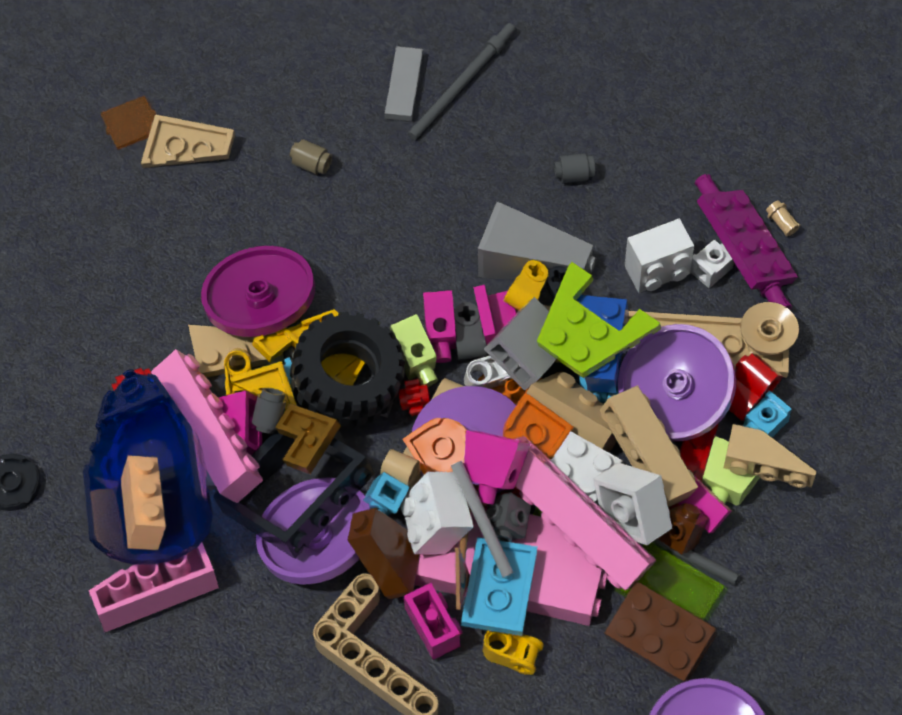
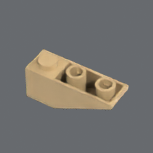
M733 424L724 469H729L732 473L738 475H756L766 481L779 480L788 482L797 488H804L806 486L812 488L816 476L814 469L764 431Z

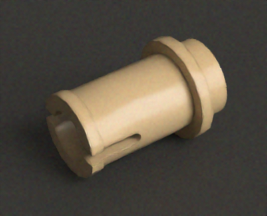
M777 200L766 209L767 217L769 220L773 219L786 237L791 236L800 228V224L786 210L787 205Z

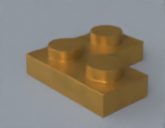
M289 404L275 426L279 434L295 439L283 461L289 467L311 474L341 425L336 419Z

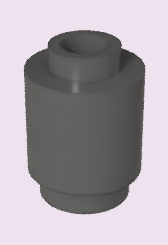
M586 153L560 155L558 161L554 162L555 178H560L561 183L588 181L589 178L595 177L593 155L587 156Z
M262 388L261 394H258L252 423L257 426L256 429L258 431L273 433L274 430H277L275 426L284 414L287 402L284 399L285 393L274 388Z

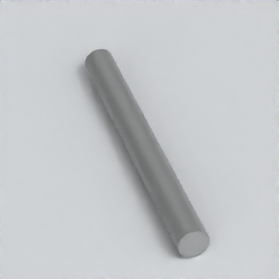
M460 461L451 465L502 577L514 573L463 462Z

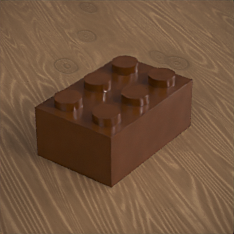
M636 581L604 634L611 642L679 683H683L691 679L717 636V630L715 627Z

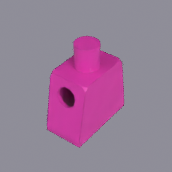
M452 290L423 293L425 329L437 357L436 363L450 362L452 360L451 349L456 348Z
M466 430L464 466L471 481L479 483L478 497L482 503L494 504L497 488L513 489L515 487L531 443L481 431Z

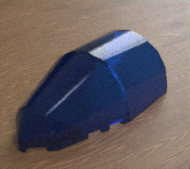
M129 369L122 374L125 378L114 392L109 390L103 397L95 426L98 430L96 440L91 442L89 448L92 455L89 464L85 465L83 470L89 540L97 549L111 559L131 565H156L179 559L196 549L210 533L213 513L204 453L198 435L156 375L148 373L146 376L136 373L133 369ZM128 456L158 458L166 525L158 550L128 549L121 477Z

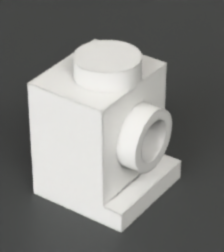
M713 240L697 255H693L690 272L705 286L711 288L733 268L734 261L723 243L719 244Z

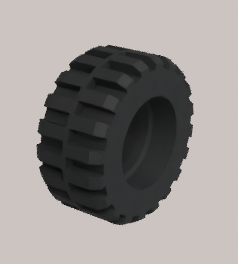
M348 311L339 312L338 316L335 317L330 313L324 315L321 322L315 320L309 324L308 330H304L299 337L290 368L291 387L295 394L298 393L297 401L302 407L307 405L310 411L336 419L341 425L340 427L347 428L348 424L353 423L354 427H361L365 425L366 420L369 423H373L380 418L381 414H386L397 398L405 373V356L400 352L402 346L399 340L396 338L392 339L393 332L386 326L384 328L379 326L380 321L373 317L369 320L364 318L365 314L356 312V315L353 316L349 315ZM335 354L353 355L363 360L369 366L374 378L362 385H344L330 378L324 371L321 362Z

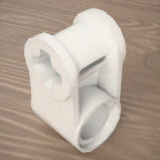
M489 355L469 363L464 376L465 386H479L491 389L505 385L506 381L512 378ZM479 371L484 374L485 379L483 381H476L471 377V373Z

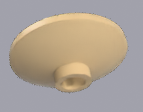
M763 302L752 306L746 311L742 318L740 329L745 343L750 348L762 354L776 355L787 351L794 345L799 333V324L795 315L787 307L774 302ZM769 330L774 335H767L764 333V331Z

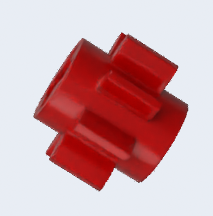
M418 379L405 381L406 388L399 389L402 411L409 410L411 416L419 415L426 404L431 401L428 385H420Z

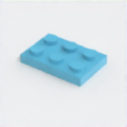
M477 537L461 626L522 636L538 547L499 540L514 572L502 577L485 539Z

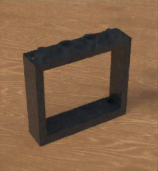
M276 430L251 455L259 464L257 470L263 481L238 503L221 495L219 491L213 497L224 514L296 559L306 547L308 548L314 538L330 524V521L342 508L349 504L356 493L367 484L374 475V472L366 456L333 438L325 451L348 464V466L285 532L243 505L284 462L283 458L295 441L291 437L279 434Z

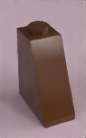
M375 507L352 514L347 541L385 597L388 599L402 597L413 592L419 554L413 553L412 545L408 540V530Z

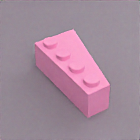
M194 522L187 526L185 532L176 538L170 537L162 543L163 546L150 555L144 554L136 559L137 563L127 570L121 569L89 590L104 632L219 588L213 567Z

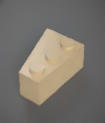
M561 370L530 385L526 393L574 427L571 432L607 452L613 449L617 439L600 412L603 404L597 400V397L592 392L585 390L575 382V379L570 374L564 373Z

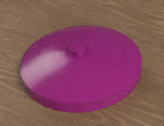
M257 246L236 252L219 262L210 271L203 283L201 300L207 318L215 327L223 332L243 337L267 335L288 327L307 311L314 298L315 280L310 265L298 253L278 246Z

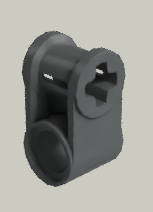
M470 302L460 303L454 310L458 360L486 357L487 352L484 350L486 342L478 307ZM465 317L469 318L468 322L465 321Z

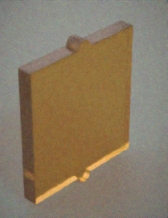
M145 96L101 112L102 119L107 127L106 133L111 135L117 150L148 138L156 114L154 110H151Z

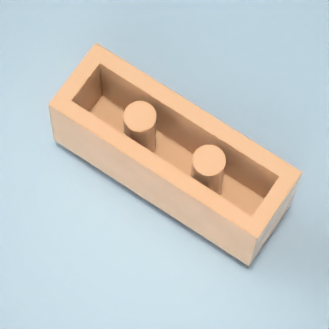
M128 456L121 477L128 549L158 550L166 527L158 458Z

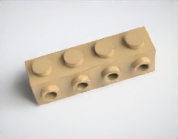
M637 385L607 399L600 412L632 467L661 475L668 507L688 499L698 488L695 477L687 469L681 459L678 448L672 444L666 434L664 424L653 412L648 397L642 393Z

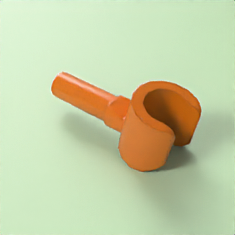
M509 379L505 383L506 391L502 394L509 399L511 397L513 399H521L526 390L524 391L518 386L513 391L518 384L513 379Z

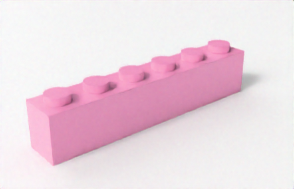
M175 349L151 373L219 493L238 503L263 481L257 470L259 464L246 452V442L235 433L233 420L222 411L223 403L211 392L210 387L212 385L210 381L198 370L200 367L199 362L191 354L184 355Z
M525 436L516 438L515 440L531 443L515 485L520 490L519 495L530 505L535 504L542 511L541 516L546 522L552 526L557 525L564 532L563 537L567 542L575 547L579 546L586 553L585 558L596 568L601 567L608 574L607 579L618 589L623 588L625 591L632 588L634 583L638 582L657 560Z

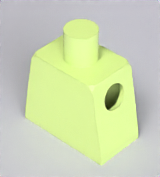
M415 314L391 325L392 339H398L402 346L400 352L405 356L404 369L407 378L411 380L417 377L421 385L427 384L428 387L435 384L438 378L433 369L435 368L437 357L418 315Z
M715 436L702 483L724 504L727 501L734 505H740L760 477L752 474L738 475L732 473L729 469H724L729 441Z

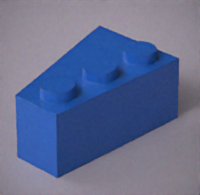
M580 295L576 300L618 331H621L628 323L629 310L627 299ZM623 351L615 355V359L585 377L588 391L617 394L618 375Z

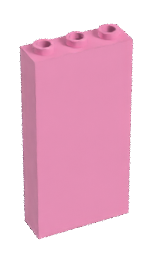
M473 513L470 514L473 528L468 532L465 560L469 573H471L477 537L484 538ZM529 514L525 538L512 540V543L538 547L527 612L590 626L592 616L598 617L602 599H598L597 594L599 588L605 589L608 574L601 567L596 568L585 558L586 553L579 546L575 547L567 542L563 537L564 532L557 525L552 526L543 517ZM460 541L446 554H419L414 585L423 587L432 583L435 590L456 595L455 548H459Z

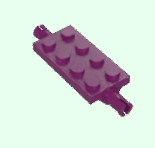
M704 174L697 178L695 185L702 194L697 203L751 290L758 289L761 296L766 298L768 302L781 304L791 310L792 305L780 288L783 285L792 284L798 276L750 202L749 197L743 190L720 192L710 174Z

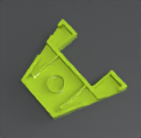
M571 262L541 329L537 344L584 378L615 359V355L626 348H632L639 344L640 340L650 333L655 334L661 329V324L639 309L621 331H618L576 301L592 283L593 278L591 274Z

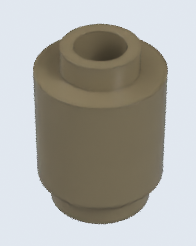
M304 139L299 143L295 142L289 155L292 158L293 165L314 174L321 173L323 175L328 171L333 155L328 153L326 148Z

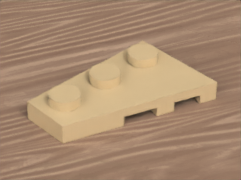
M155 114L141 166L142 168L229 159L235 131L233 129Z
M188 325L195 358L200 364L198 370L206 378L225 374L224 360L228 352L235 348H242L249 353L252 368L284 361L283 353L269 362L256 350L252 343L253 339L258 336H236L223 332L215 326ZM233 355L230 358V365L232 368L240 370L245 367L246 361L241 355Z

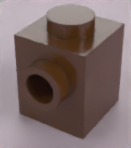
M683 503L670 510L669 516L672 529L658 538V540L681 555L696 548L709 520L695 505Z

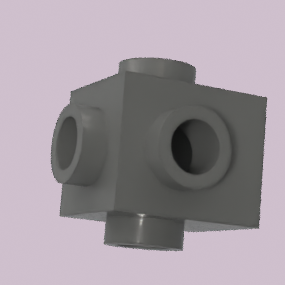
M511 492L497 495L494 504H488L486 510L498 540L506 542L525 538L531 509L530 504Z

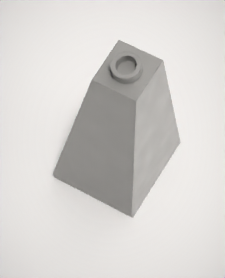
M496 202L478 247V277L516 279L524 265L530 260L543 263L548 271L556 266L568 268L569 264L573 262L586 272L592 273L596 257L592 256V244L505 204ZM558 277L554 278V281H562Z

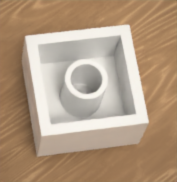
M680 218L627 238L625 268L638 293L646 290L654 291L662 284L672 280L680 281L690 274L694 244Z
M571 431L551 460L597 505L599 503L593 478L615 464L622 463L621 459Z
M617 463L593 478L599 507L636 542L648 545L672 529L661 475Z
M427 472L410 489L401 503V511L405 516L408 528V540L412 545L414 554H446L473 528L467 500L454 472Z

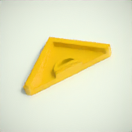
M282 361L230 377L231 384L255 396L261 394L262 388H274L285 393L284 399L287 401L285 410L289 404L296 405Z

